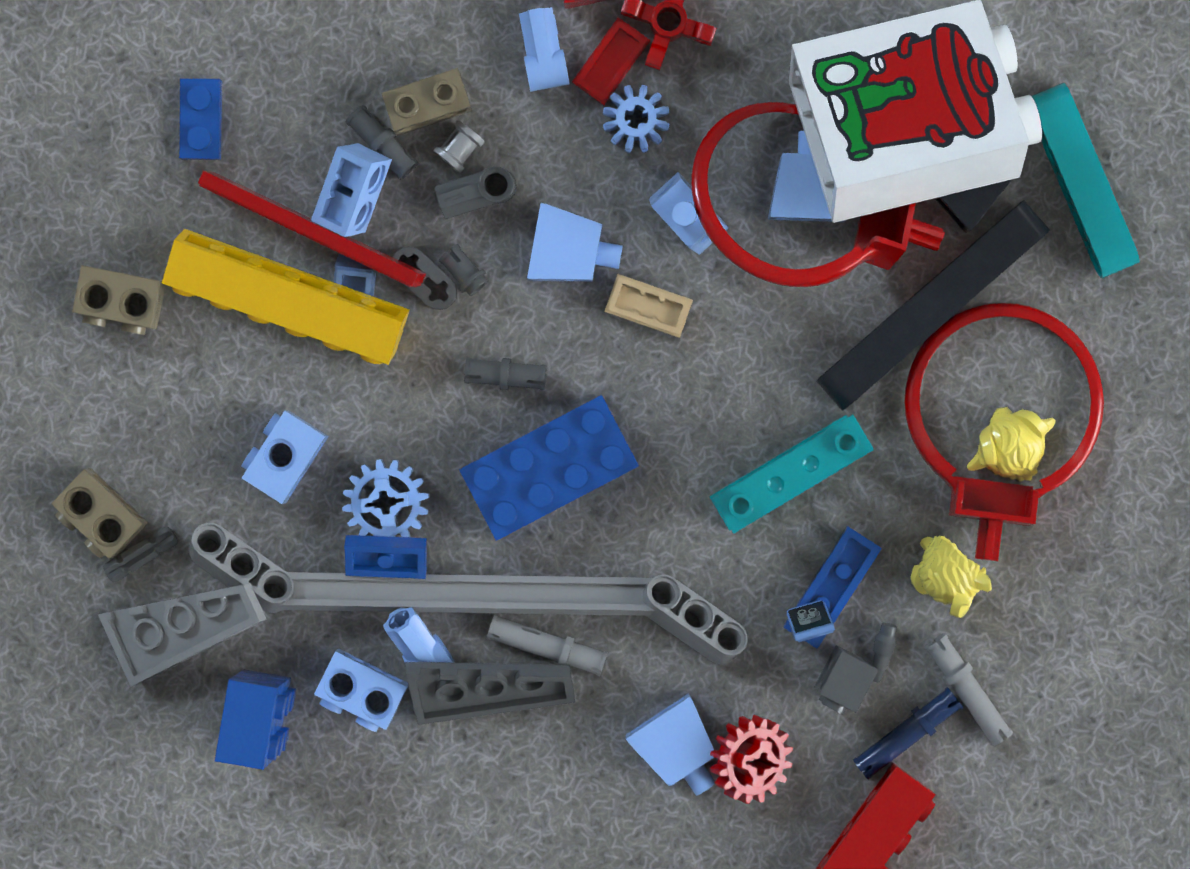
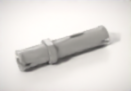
M494 615L486 638L557 661L558 665H570L596 674L599 677L608 654L606 651L603 652L576 643L573 637L567 636L564 639L498 617V615Z
M946 633L934 639L935 643L929 642L924 648L930 653L943 672V681L946 685H952L990 741L991 746L1002 743L1004 741L1003 736L1009 738L1013 731L1007 726L971 673L973 669L971 664L962 660Z

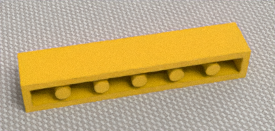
M184 229L174 239L162 284L172 287V290L179 295L204 298L209 300L210 304L218 309H234L243 312L252 321L282 326L287 333L293 336H309L322 341L324 346L332 350L343 351L346 349L359 354L361 359L372 364L384 363L389 365L397 351L410 309Z

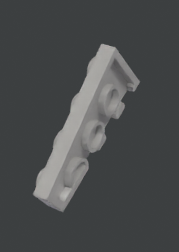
M250 583L98 614L130 687L138 685L267 620Z

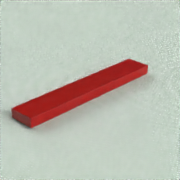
M203 170L198 181L200 187L409 287L421 286L426 275L425 272L349 236L343 237L311 221L312 218L220 174Z

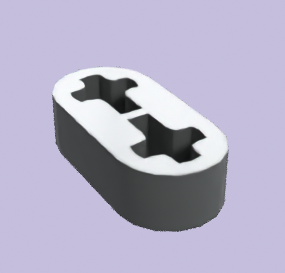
M408 246L395 252L393 258L399 261L404 255L408 258H412L414 255L419 257L416 265L426 273L423 282L418 287L405 286L432 309L443 310L454 303L457 296L455 283L422 251ZM428 278L437 285H441L443 282L449 285L446 289V293L449 295L446 301L443 302L438 298L432 302L429 299L432 291L424 284Z

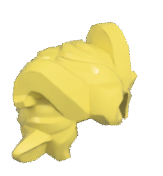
M1008 407L996 409L990 424L980 433L978 452L967 464V469L975 471L986 467L994 475H1000L1004 478L1017 479L1019 482L1032 480V477L1038 473L1037 467L1044 455L1045 435L1053 428L1056 420L1054 418L1041 419L1036 413L1024 409L1014 413Z
M945 536L925 537L921 540L920 545L925 552L919 565H914L911 574L912 585L919 593L923 595L929 594L936 602H941L944 605L951 604L950 615L962 618L969 610L976 593L980 590L986 592L992 590L991 580L986 574V568L983 567L980 570L979 564L968 559L957 548L956 544L951 543Z

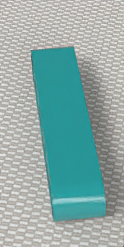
M1061 83L1032 95L1041 121V143L1097 274L1100 278H1105L1138 264L1140 260L1135 243L1068 87L1065 83Z

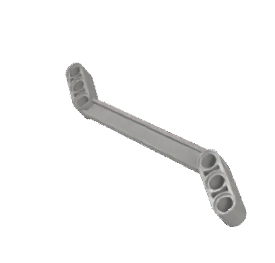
M204 523L194 530L189 545L191 560L226 586L233 587L250 583L262 610L267 613H277L282 610L393 612L401 607H412L415 612L646 616L711 662L722 665L730 663L746 648L748 643V635L740 623L669 575H658L654 578L426 574V579L346 576L345 573L286 572L215 523ZM204 538H210L217 543L219 549L212 553L205 552L199 547L197 542ZM236 561H243L250 566L251 573L245 576L238 575L232 570L231 564ZM268 584L279 585L284 592V596L271 598L265 593L264 586ZM652 590L662 591L667 597V604L657 603L652 596ZM685 612L695 614L699 618L700 627L690 626L685 619ZM718 635L727 636L733 644V650L723 649L718 642Z

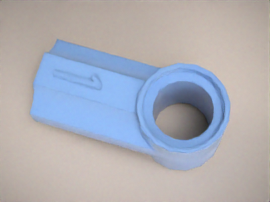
M552 7L537 8L519 13L527 55L524 56L530 92L569 85L563 49L560 50L557 25Z
M401 607L389 614V618L383 627L403 654L404 662L455 663L439 636L431 634L412 607Z

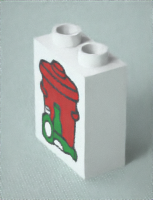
M981 0L792 44L789 85L832 223L1020 177L1028 145L1040 143L1042 139L1040 116L1031 95L1014 98L1007 74L1016 72L1018 66L1012 34L1007 25L990 28Z

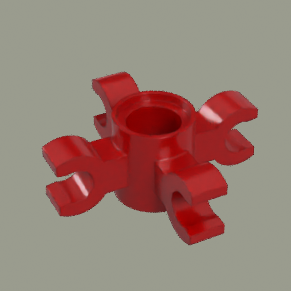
M624 0L621 9V15L650 24L655 36L647 55L645 66L659 71L670 42L684 36L711 47L717 28L688 19L683 7L685 0H666L656 6L646 4L640 0ZM664 12H673L678 16L680 25L675 30L666 31L660 28L657 18Z

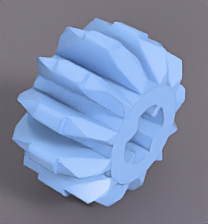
M630 85L624 87L625 101L616 93L610 96L611 101L618 109L604 107L603 115L615 118L616 120L603 124V129L605 132L619 130L611 139L613 145L619 144L625 137L627 138L625 152L631 153L633 142L639 141L640 150L644 153L648 151L647 137L657 145L662 142V138L654 131V128L661 131L669 130V123L656 119L669 114V107L662 106L655 109L654 106L659 103L662 96L657 92L648 101L645 99L647 86L641 85L639 97H633V90ZM635 109L643 111L642 118L647 117L648 119L647 123H640L638 129L629 127L630 120L625 121L624 119L626 114L633 115Z

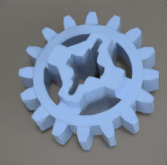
M379 459L376 460V470L372 471L368 465L364 464L361 466L364 474L362 478L355 475L350 476L349 479L355 485L354 490L343 491V495L351 498V504L343 506L342 510L353 512L354 517L347 524L349 527L359 524L362 527L359 532L360 536H366L368 533H371L373 536L396 537L400 533L402 537H411L408 530L410 526L421 529L423 525L416 518L418 515L428 514L429 510L420 506L422 500L429 498V493H419L418 487L423 484L424 480L419 478L413 481L410 478L413 467L409 466L402 472L399 471V460H393L390 468H385L383 460ZM390 476L402 480L410 491L400 492L393 487ZM374 478L375 489L368 498L360 499L364 486ZM382 491H387L388 497H395V499L404 498V501L397 502L396 505L390 507V513H385L383 507L368 506V503L376 502L377 499L382 498ZM412 505L409 517L403 524L397 526L398 513L403 507ZM371 512L379 518L382 529L370 524L362 513Z

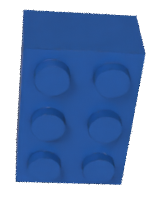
M244 669L228 680L215 762L264 770L273 760H276L277 756L281 755L282 751L286 750L289 728L283 727L284 716H287L288 712H292L296 695V688L290 687L291 677Z

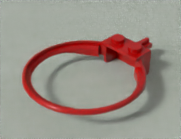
M765 102L737 109L719 120L708 131L696 152L691 174V189L694 206L701 225L713 244L725 257L745 272L764 281L789 287L819 286L842 278L863 262L889 270L906 252L908 242L938 251L940 243L944 239L945 232H943L942 228L913 219L916 204L913 203L860 216L854 248L849 253L830 263L808 269H789L774 266L748 253L723 228L711 204L708 191V168L716 145L737 123L763 113L782 112L799 115L796 104Z
M986 304L965 310L951 317L926 339L917 352L905 387V416L911 438L925 463L951 489L949 516L979 520L975 559L999 561L1003 523L1022 526L1036 524L1038 499L1068 481L1078 472L1092 452L1103 419L1104 398L1101 378L1096 363L1082 340L1068 326L1054 316L1039 309L1020 304ZM995 317H1012L1036 323L1057 335L1063 342L1065 341L1074 351L1084 368L1091 399L1090 416L1085 434L1080 445L1068 461L1049 476L1039 480L1041 487L1039 489L1033 490V486L951 476L957 469L938 452L924 427L920 411V389L926 367L935 351L950 335L973 322Z

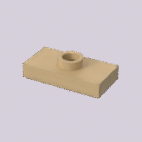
M617 274L604 312L680 338L693 300Z

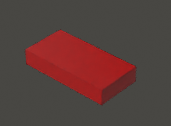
M618 17L573 79L572 84L605 106L610 96L619 87L651 40Z

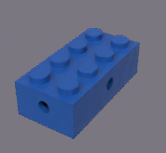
M600 395L459 469L497 541L639 467L603 396Z

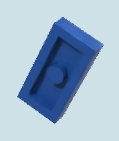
M180 78L179 158L181 160H221L222 80Z
M346 535L344 544L346 576L426 579V538Z

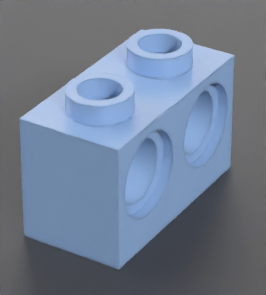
M359 143L337 147L311 221L343 237L365 233L392 159Z
M337 649L314 695L322 698L319 704L326 709L341 714L344 709L357 716L356 723L377 732L379 727L384 730L389 727L409 685L408 682L341 649ZM344 673L350 676L353 681V689L350 693L340 694L333 688L332 679L335 674ZM373 691L385 693L389 699L388 709L382 712L374 711L368 704L369 694Z

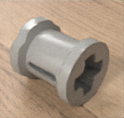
M457 120L454 124L455 130L441 147L436 146L433 152L450 167L461 173L464 170L462 164L477 146L481 147L485 142L467 125Z

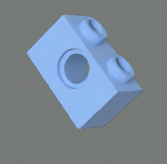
M286 410L281 416L277 413L272 416L263 431V434L268 436L260 450L253 447L241 465L242 468L246 469L242 476L243 480L281 504L287 503L329 437L300 417ZM280 443L288 445L292 451V459L284 467L277 465L272 458L273 449Z

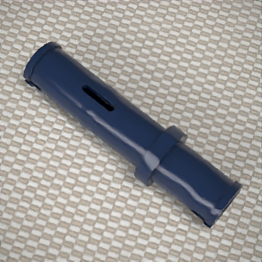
M946 687L943 692L921 709L917 706L911 710L913 715L857 758L855 757L853 759L854 763L868 780L871 779L875 773L926 734L932 736L936 733L935 728L956 711L961 710L963 706L951 690Z

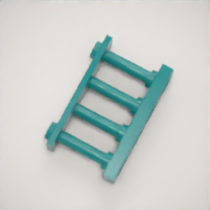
M853 414L849 417L844 415L710 495L709 498L729 531H732L734 534L870 453L874 448Z

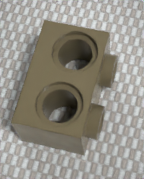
M458 68L381 93L393 130L397 136L472 112Z
M81 265L72 312L83 315L82 323L106 327L107 320L122 322L121 331L145 335L146 328L157 330L166 285L158 280ZM103 286L108 292V301L105 306L96 309L91 304L90 295L95 288ZM142 294L147 300L148 307L143 315L135 317L130 312L129 303L134 296Z
M92 468L84 469L51 503L58 510L55 514L56 518L71 531L77 528L87 538L84 542L86 547L101 559L104 555L109 559L117 557L148 524ZM81 491L88 493L92 499V507L86 514L80 513L74 505V499ZM108 519L116 520L121 526V535L116 541L108 540L103 533V526Z

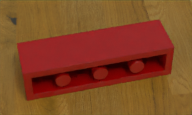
M892 762L815 869H888L885 864L892 854H901L910 842L912 836L908 832L916 821L924 822L934 809L935 803L932 799L936 794Z

